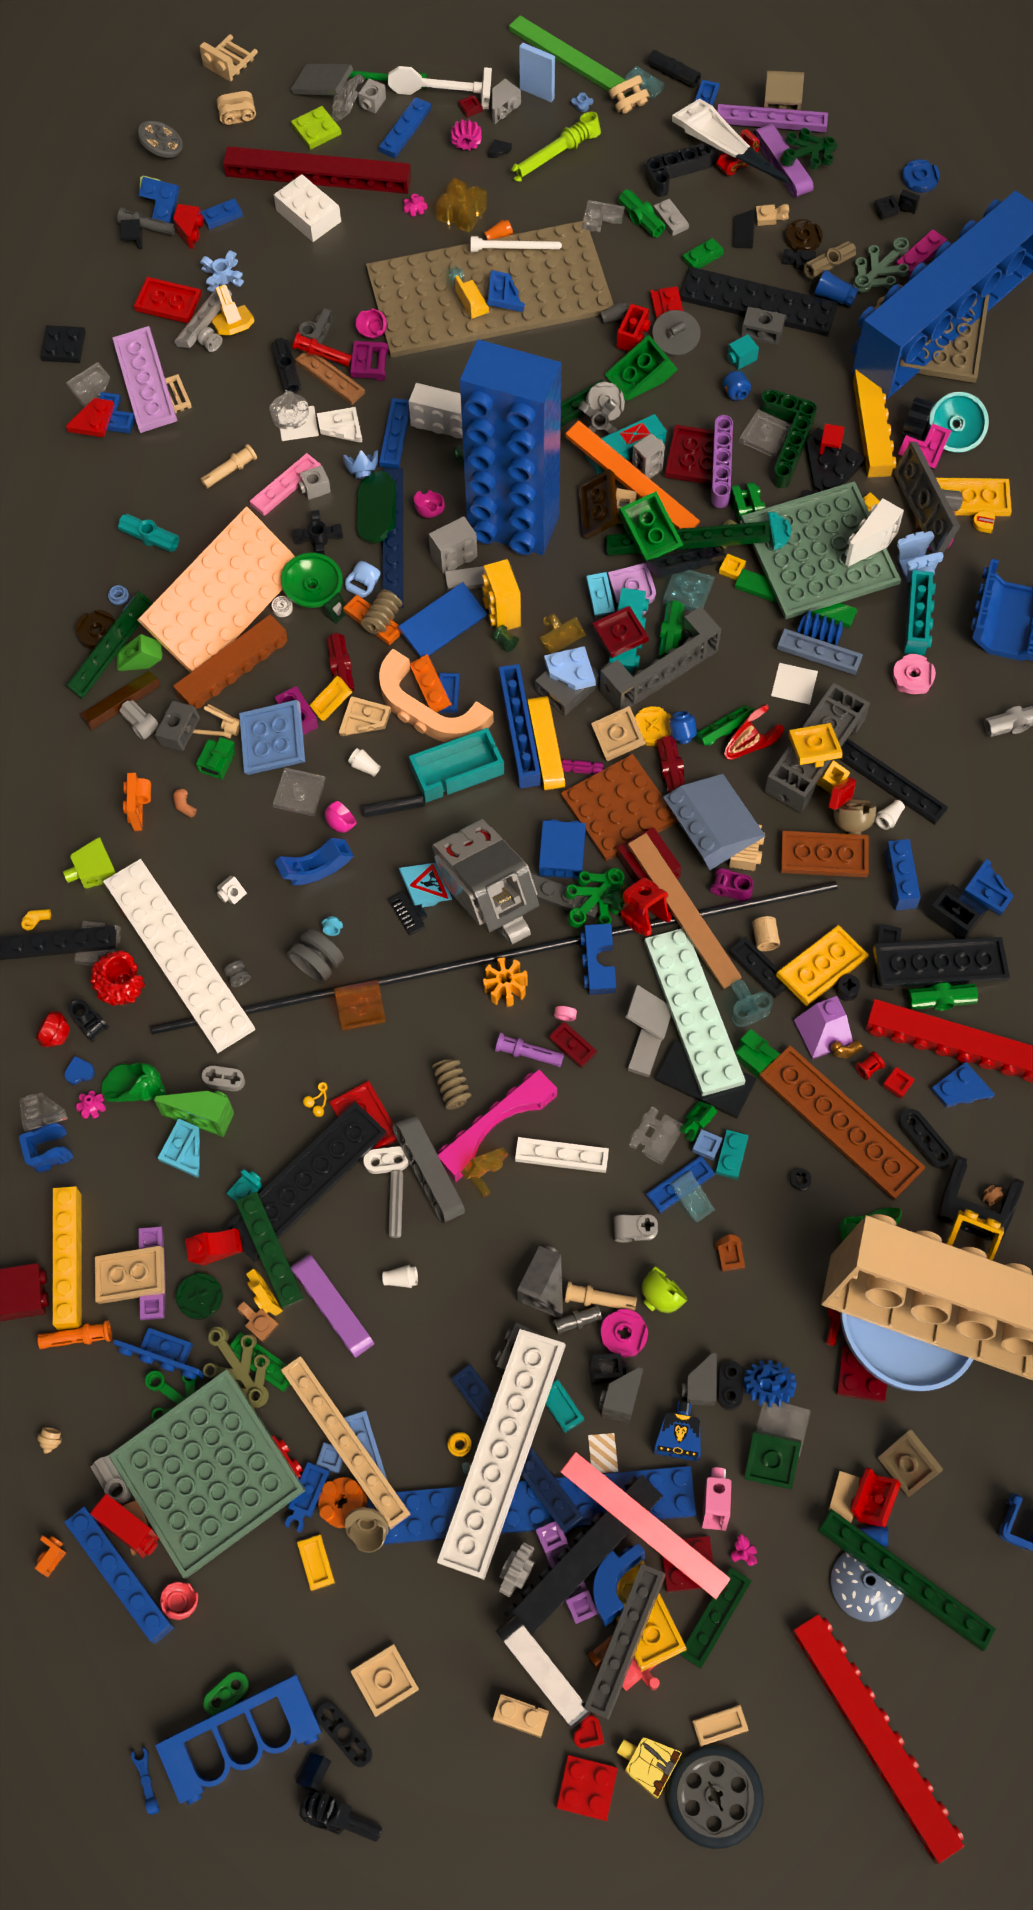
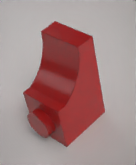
M235 1228L215 1233L203 1232L185 1239L188 1261L203 1266L243 1252L240 1232Z

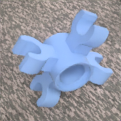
M230 250L225 259L220 258L214 262L206 256L201 259L200 263L203 264L202 271L213 273L206 281V284L210 285L207 288L208 291L213 293L219 287V284L226 285L230 282L237 287H241L244 283V280L240 279L243 274L239 271L231 270L238 263V260L235 259L237 253Z

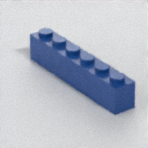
M520 664L499 667V681L519 789L540 786V769Z
M84 1506L64 1523L149 1641L156 1644L175 1627L162 1612L159 1605L101 1525Z

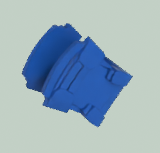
M54 1123L21 1134L19 1141L25 1163L32 1166L37 1172L42 1173L49 1171L53 1165H62L70 1162L74 1158L73 1153L66 1147L52 1148L40 1156L37 1150V1146L42 1143L64 1138L67 1135L66 1128L61 1124Z

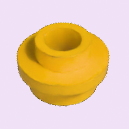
M456 1432L450 1436L448 1449L452 1455L463 1457L471 1450L472 1442L466 1433ZM456 1442H464V1447L462 1449L456 1448Z

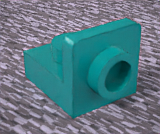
M243 1169L240 1172L241 1178L227 1192L228 1197L236 1201L256 1191L259 1194L263 1190L260 1183L261 1178L253 1171L248 1173Z

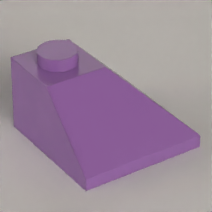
M837 996L815 1004L793 1021L812 1060L833 1052L830 1047L836 1041H840L843 1046H848L853 1042L847 1015Z

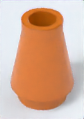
M507 219L505 221L501 220L488 231H485L484 234L486 239L490 240L509 237L513 234V230Z

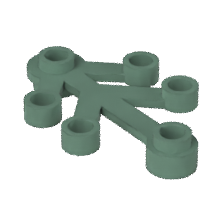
M903 237L895 239L893 250L880 263L878 259L880 248L876 245L870 246L868 248V256L871 258L872 270L866 274L867 260L863 257L856 259L855 264L858 276L853 282V287L859 289L860 293L868 292L872 287L885 286V288L891 289L896 285V278L894 276H887L881 279L875 278L879 275L898 274L900 277L907 276L909 273V266L907 264L887 266L898 256L905 255L908 252L909 241Z

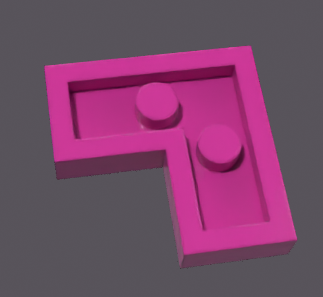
M932 423L925 442L906 435L898 455L903 456L910 442H918L929 466L936 469L951 430Z

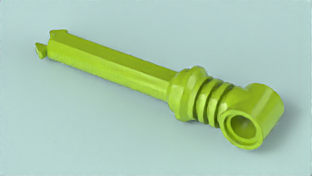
M596 112L584 113L581 115L580 121L575 125L562 129L558 139L521 163H515L511 171H516L518 176L514 180L522 181L521 178L566 149L575 150L578 148V144L584 140L598 137L601 134L598 114Z

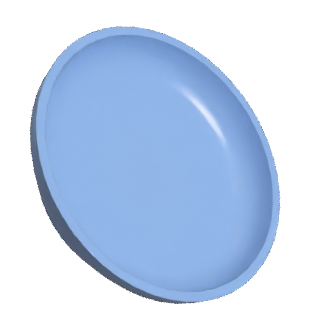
M840 1312L842 1330L855 1358L870 1374L892 1387L916 1392L942 1388L962 1376L973 1361L971 1358Z

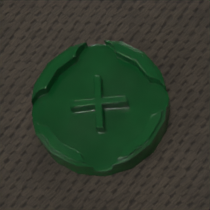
M199 1272L189 1277L187 1276L181 1281L177 1287L175 1297L177 1306L185 1316L194 1320H203L214 1315L221 1307L223 1292L216 1278Z

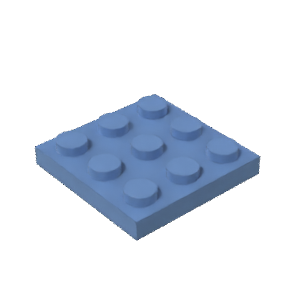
M298 700L239 713L245 774L250 775L305 762L301 707Z

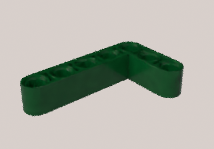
M769 389L762 393L761 413L792 423L776 462L772 481L777 488H786L792 480L806 445V440L813 427L817 406L812 401Z

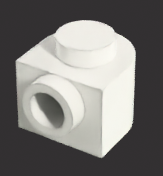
M231 875L217 886V895L223 902L228 901L235 904L247 894L238 880Z

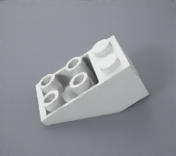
M883 498L878 505L874 504L869 512L870 516L868 519L864 518L857 534L853 533L847 544L849 547L845 552V556H847L845 565L849 567L887 548L899 531L904 510Z

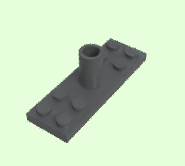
M910 442L893 473L924 533L928 531L934 533V539L930 543L933 553L942 552L944 554L960 528V524L953 511H958L961 508L963 502L962 493L957 490L941 489L918 442Z

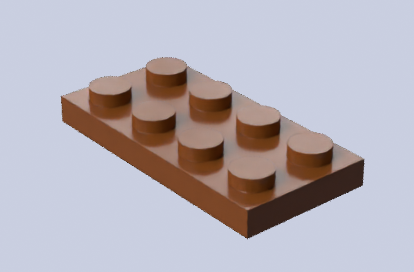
M782 831L781 873L868 878L869 835Z

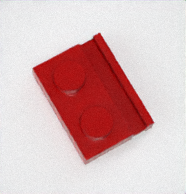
M678 286L661 288L659 291L650 290L656 320L665 312L672 310L683 311Z

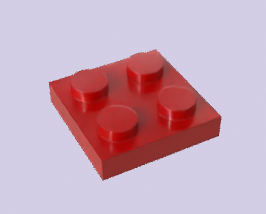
M568 1755L557 1809L607 1821L618 1768Z

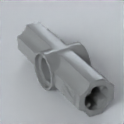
M1015 706L1008 709L1004 714L986 718L984 720L986 734L993 737L1011 731L1013 734L1026 731L1030 726H1033V706L1026 708Z

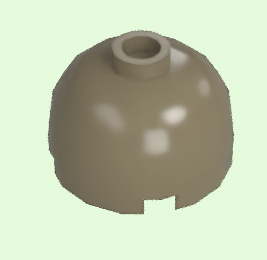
M851 799L838 809H833L834 821L840 829L847 831L848 834L861 835L862 831L869 829L875 822L876 803L874 802L873 805H870L869 800Z

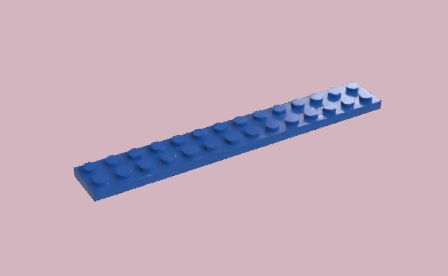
M691 1466L603 1474L624 1492L628 1490L625 1484L634 1475L637 1478L643 1475L663 1495L649 1511L658 1520L696 1517ZM567 1477L555 1478L584 1517L573 1528L593 1526L590 1521L600 1511L603 1514L607 1512L605 1508ZM519 1481L500 1534L532 1532L555 1521L526 1481ZM464 1486L396 1492L411 1515L391 1530L389 1528L383 1545L445 1539ZM367 1496L366 1508H373L377 1511Z

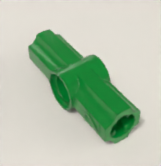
M624 190L618 197V203L629 213L632 222L637 226L641 225L652 237L655 236L657 238L662 235L666 225L654 214L652 205L648 201L642 202L631 190Z
M672 600L667 602L665 619L662 621L661 644L658 659L665 657L673 648H678V644L681 642L684 604L680 603V601Z
M938 983L931 988L908 990V1005L911 1010L935 1008L937 1011H944L954 1006L971 1005L978 1002V990L975 984L951 986L949 983Z

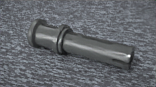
M124 207L119 209L117 223L120 225L121 220L140 219L141 228L173 236L175 233L174 223L143 216L139 211H127Z

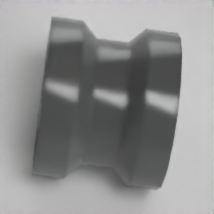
M241 960L230 963L223 970L224 974L230 978L229 983L233 988L244 985L251 978L249 972L245 971V964Z

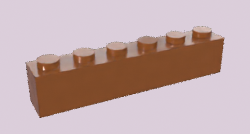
M270 614L173 685L176 697L184 704L192 705L196 709L201 708L206 701L219 695L225 687L235 683L244 673L250 672L260 661L266 660L272 652L282 648L288 641L286 629Z

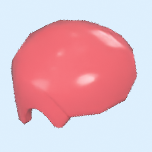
M174 1582L167 1585L160 1596L159 1604L162 1612L168 1618L174 1620L188 1618L196 1609L198 1592L189 1583Z

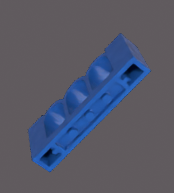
M296 1673L157 1742L155 1746L179 1803L181 1804L186 1801L187 1805L202 1798L201 1793L205 1790L204 1786L212 1787L224 1781L231 1767L237 1770L250 1769L259 1762L263 1750L274 1754L284 1752L291 1747L295 1739L298 1744L304 1742L305 1746L319 1739L318 1734L322 1732V1729ZM276 1696L291 1729L289 1739L281 1745H271L265 1741L251 1710ZM242 1713H245L258 1745L256 1756L246 1762L238 1761L232 1757L218 1726ZM212 1729L225 1762L223 1773L215 1778H206L199 1773L186 1744V1741Z

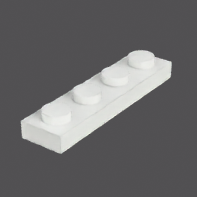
M518 1137L515 1162L606 1173L609 1148Z

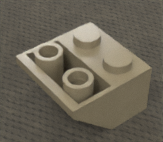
M767 71L763 108L801 110L804 72Z

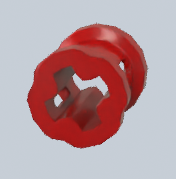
M875 1051L869 1053V1057L861 1063L857 1062L855 1064L856 1071L864 1080H869L874 1072L885 1067L883 1059Z

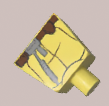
M644 1737L641 1739L638 1747L624 1739L617 1751L619 1755L630 1761L625 1772L656 1799L659 1798L682 1754L675 1749Z

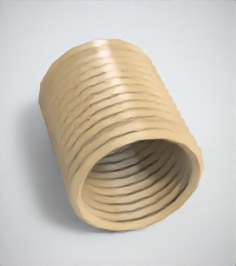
M759 917L752 922L756 947L760 951H770L780 946L776 919L774 917Z

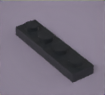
M718 547L695 548L650 559L647 562V568L657 578L723 562L726 554Z

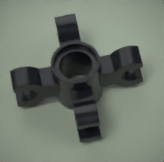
M319 510L311 511L312 523L309 524L308 529L293 530L295 544L310 541L316 547V553L325 555L324 546L327 544L328 539L343 538L341 524H334L331 527H326L325 523L320 519Z

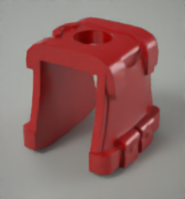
M645 877L640 879L623 893L624 907L621 911V919L637 933H642L644 936L651 935L652 928L648 910L667 923L671 921V913L668 911L666 901L668 893L663 889H659L658 885Z

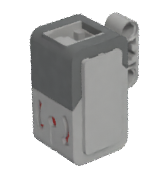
M480 819L459 830V832L453 833L432 844L435 853L434 858L445 887L487 933L497 929L510 945L531 935L523 915L538 908L539 902L529 867L484 819Z

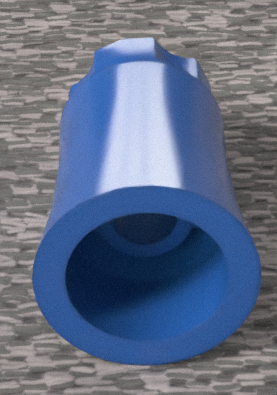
M825 270L814 295L851 307L859 289L852 287V284Z

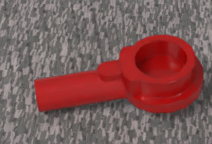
M828 1308L827 1313L831 1325L826 1344L835 1346L841 1325L840 1312Z

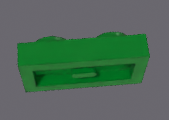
M711 238L683 254L682 261L689 268L695 267L700 269L724 255V249L714 238Z

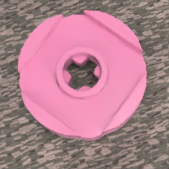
M909 654L904 656L899 662L897 661L893 670V681L896 684L897 690L909 694L927 693L935 679L936 672L933 664L930 665L926 661L927 658L918 654ZM912 671H916V674L919 676L912 677L909 674Z

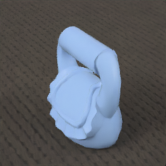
M359 561L355 565L353 572L346 578V590L361 598L367 597L377 583L380 571L369 563ZM353 579H355L356 581H359L365 586H368V588L365 591L351 584L350 582Z

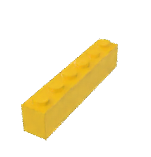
M855 370L853 386L864 457H866L867 478L891 476L893 469L896 468V457L892 456L894 444L893 440H890L889 437L891 436V425L887 424L888 408L884 406L886 394L882 393V388Z
M76 1186L53 1188V1326L58 1331L82 1328L81 1193Z

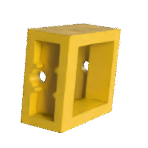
M965 1209V1212L959 1210L946 1244L953 1245L962 1220L995 1233L986 1254L987 1259L993 1261L1004 1234V1228L1001 1227V1223L991 1218H988L987 1221L978 1218L979 1214Z

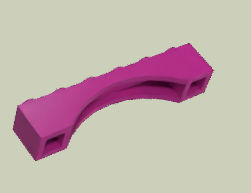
M540 1070L535 1073H529L524 1078V1083L518 1088L515 1086L510 1089L505 1099L501 1102H495L485 1116L480 1115L473 1121L472 1127L467 1131L462 1130L457 1134L453 1143L444 1145L438 1151V1157L447 1174L455 1182L473 1168L479 1145L494 1126L515 1114L541 1110L557 1097V1087Z

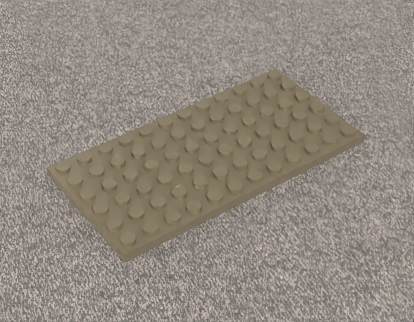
M584 220L513 234L509 237L490 239L493 241H557L562 244L560 249L482 248L478 252H471V243L367 263L366 269L377 309L387 319V328L384 335L389 347L390 357L393 358L477 341L478 339L482 340L600 316V312L605 311L614 304L587 221ZM491 270L509 273L513 279L514 286H516L519 292L518 297L520 301L525 304L523 312L488 305L489 313L471 319L455 292V276L459 275L463 283L473 280L487 303Z

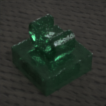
M613 884L600 896L603 904H611L615 911H621L620 901L624 904L623 893L629 888L628 884Z

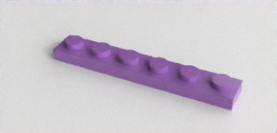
M718 104L717 112L730 125L763 127L773 124L775 128L801 130L802 128H807L810 131H827L828 113Z

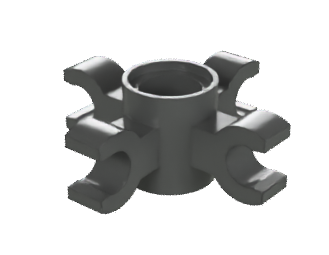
M611 397L602 409L594 410L584 401L579 404V409L589 416L590 424L587 428L593 433L597 429H605L609 434L618 431L617 428L609 423L608 415L618 405ZM599 414L603 415L604 421L601 424H595V417Z

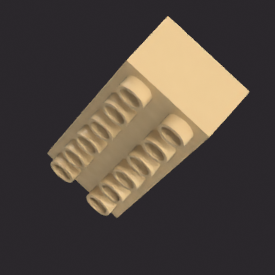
M881 1214L866 1215L831 1254L821 1302L822 1306L1033 1381V1275L1031 1269L1027 1266L1017 1263L1006 1265L987 1259L986 1253L978 1248L963 1247L958 1249L942 1243L941 1237L933 1232L917 1231L914 1233L897 1227L894 1219Z

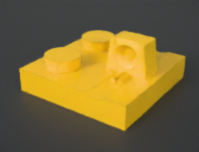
M831 723L789 730V738L800 765L814 763L815 767H822L826 760L842 758V749Z

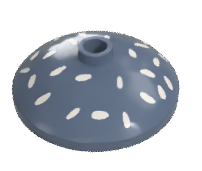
M844 1552L833 1566L830 1578L832 1595L840 1609L848 1616L863 1622H876L889 1617L900 1606L904 1594L847 1552ZM872 1577L874 1579V1585H868L866 1583V1578Z

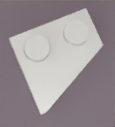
M356 407L317 413L320 433L322 435L359 443L362 442Z

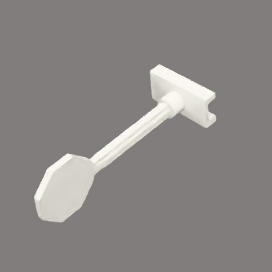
M398 66L389 72L388 86L397 94L411 95L421 89V87L474 91L473 93L481 94L483 109L489 110L492 68L484 67L482 82L474 81V83L426 79L422 78L412 67Z

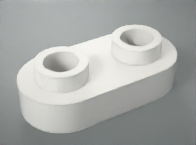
M399 1146L373 1149L364 1156V1166L372 1174L402 1171L409 1165L402 1148ZM397 1157L403 1159L400 1163H396L394 1160ZM378 1160L380 1163L377 1166H373L372 1162Z

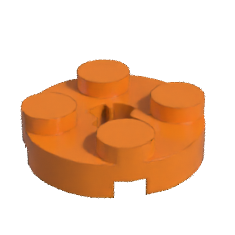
M342 1477L328 1481L324 1484L319 1498L318 1508L320 1516L333 1527L345 1528L346 1516L352 1510L366 1508L367 1496L361 1486L351 1478ZM344 1497L347 1503H344L342 1508H339L338 1503Z

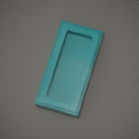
M558 1379L554 1381L545 1405L565 1434L585 1421L560 1381Z

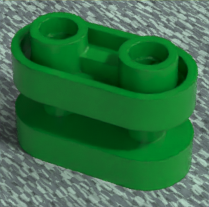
M755 482L745 483V490H741L739 485L731 486L730 501L737 522L741 521L742 515L766 508L764 501L761 502L759 485H756ZM744 498H746L748 506H746Z

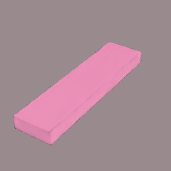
M306 453L252 498L250 505L265 516L299 487L298 482L301 481V472L321 466V464Z

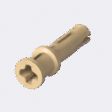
M246 444L244 449L236 454H231L230 459L201 477L200 481L203 486L208 489L236 469H243L244 465L251 460L255 461L257 456L252 447Z
M568 1281L565 1303L573 1301L584 1303V1306L597 1304L635 1311L637 1297L593 1290L591 1285L583 1287L572 1285V1282Z

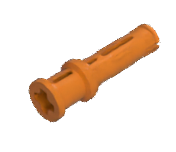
M109 1320L96 1325L87 1323L82 1328L38 1334L39 1349L83 1342L84 1344L91 1345L92 1342L101 1340L112 1341V1330Z

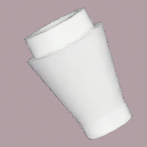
M356 748L348 760L351 767L368 773L373 777L381 768L363 749L359 750Z
M895 800L892 804L879 811L875 819L877 825L884 830L893 828L900 814L905 809L904 804L899 800Z
M406 1265L390 1271H383L384 1286L412 1288V1286L418 1284L416 1266Z

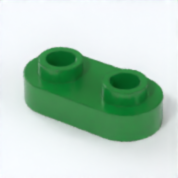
M239 1671L229 1673L205 1696V1711L212 1716L234 1705L248 1690L249 1681L247 1676ZM233 1680L241 1682L239 1689L232 1688L231 1683ZM218 1697L221 1699L222 1703L219 1707L213 1706V1698Z

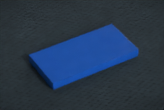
M462 582L402 623L397 629L418 657L421 658L427 654L428 656L432 655L484 619L488 614L464 582Z

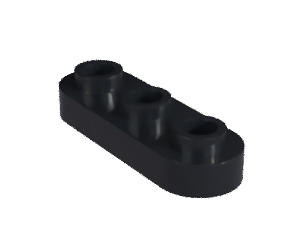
M915 1109L904 1111L899 1120L901 1129L934 1167L939 1169L948 1167L953 1159V1152L919 1111ZM907 1120H912L914 1125H909ZM926 1137L929 1143H924L921 1138ZM941 1155L943 1156L944 1160L940 1161L936 1158V1156Z

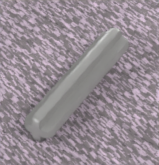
M402 1171L391 1172L388 1233L391 1238L401 1237Z

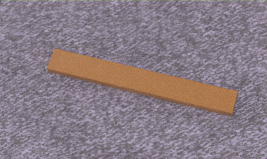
M647 833L628 843L627 847L649 880L657 884L659 889H663L668 893L666 898L667 907L721 989L724 990L741 980L742 976Z

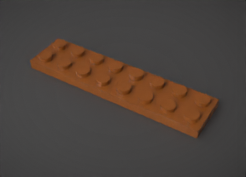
M791 1045L759 1075L760 1080L893 1201L925 1170L926 1167Z

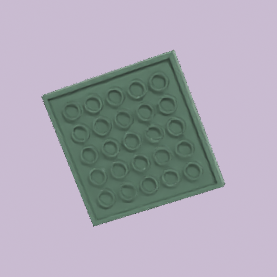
M855 481L745 514L741 517L742 523L768 521V512H776L785 520L788 519L791 525L790 539L780 549L773 550L771 533L770 542L752 544L785 620L805 614L809 610L812 612L899 585L901 582L900 576L886 548L849 567L845 565L847 558L845 552L849 547L847 544L849 538L853 533L857 534L864 518L867 520L870 516Z
M228 1369L109 1455L184 1579H187L306 1491Z

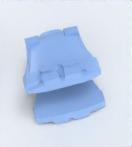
M924 531L917 532L915 535L910 534L898 540L899 554L897 560L907 583L910 582L913 570L933 572L934 576L937 564L943 560L942 552L926 555L927 548L934 539L932 531L925 533Z

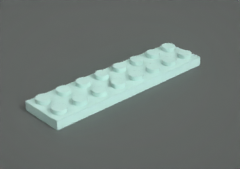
M678 929L645 938L646 949L701 1095L705 1096L745 1085L744 1075L696 951L684 931Z

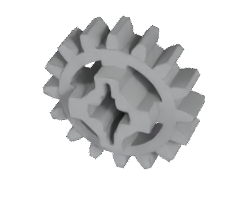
M524 1542L518 1552L512 1550L499 1578L504 1580L499 1592L510 1597L516 1587L522 1589L535 1563L530 1560L534 1547Z

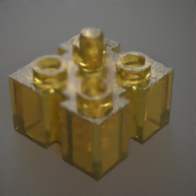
M453 177L447 186V194L443 193L436 203L437 220L449 225L455 222L457 223V228L471 232L477 223V216L481 217L487 208V190L474 185L469 188L467 187V182Z

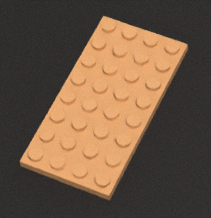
M246 506L137 621L191 673L235 641L282 590V571L285 565L295 556Z

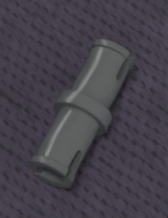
M596 1305L580 1312L577 1310L572 1311L571 1315L553 1320V1326L558 1335L574 1328L582 1329L583 1325L602 1320V1315L599 1307Z

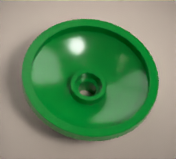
M304 553L292 558L285 565L281 575V585L285 595L295 604L308 608L322 607L332 602L339 595L343 583L342 572L336 562L328 556L319 553Z

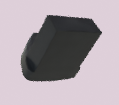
M310 1752L296 1783L310 1792L325 1794L326 1790L320 1784L331 1760Z

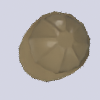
M363 1507L352 1510L346 1516V1533L359 1551L370 1553L379 1550L383 1546L389 1532V1527L382 1514L373 1508Z

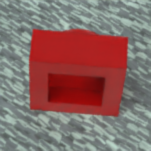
M896 1067L882 1087L902 1099L915 1079Z

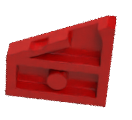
M94 398L67 424V431L105 437L115 406L114 402Z

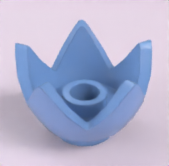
M378 450L374 451L373 457L371 454L366 456L363 451H360L355 461L352 457L343 455L344 464L348 471L355 475L356 479L366 478L376 469Z

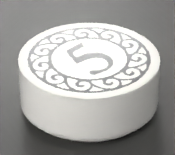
M286 596L275 598L272 602L273 613L278 617L290 615L293 610L292 601Z

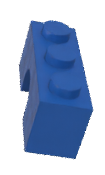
M910 839L888 841L884 853L888 872L892 871L893 875L892 897L895 911L917 909L921 897Z
M611 924L585 925L584 932L580 933L581 946L585 945L586 954H582L583 967H587V975H584V988H589V995L616 993L615 966H602L596 959L599 953L612 951Z

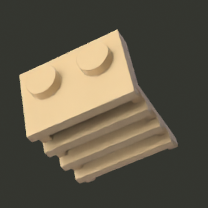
M231 34L216 48L203 42L200 45L203 66L230 82L233 80V76L235 74L239 75V70L241 68L245 69L247 67L246 64L249 61L252 62L254 60L253 57L258 53L256 49L249 53L232 43L233 36ZM224 47H226V48L230 49L231 51L235 52L236 54L242 56L244 59H242V58L236 56L235 54L231 53L230 51L224 49Z

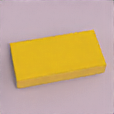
M336 676L309 706L321 720L325 721L352 691L341 677Z
M321 1534L297 1542L311 1591L334 1584L335 1581Z

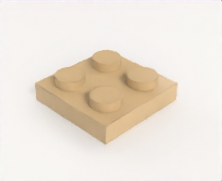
M630 706L591 723L607 761L646 744Z
M394 1644L350 1671L375 1717L419 1691Z

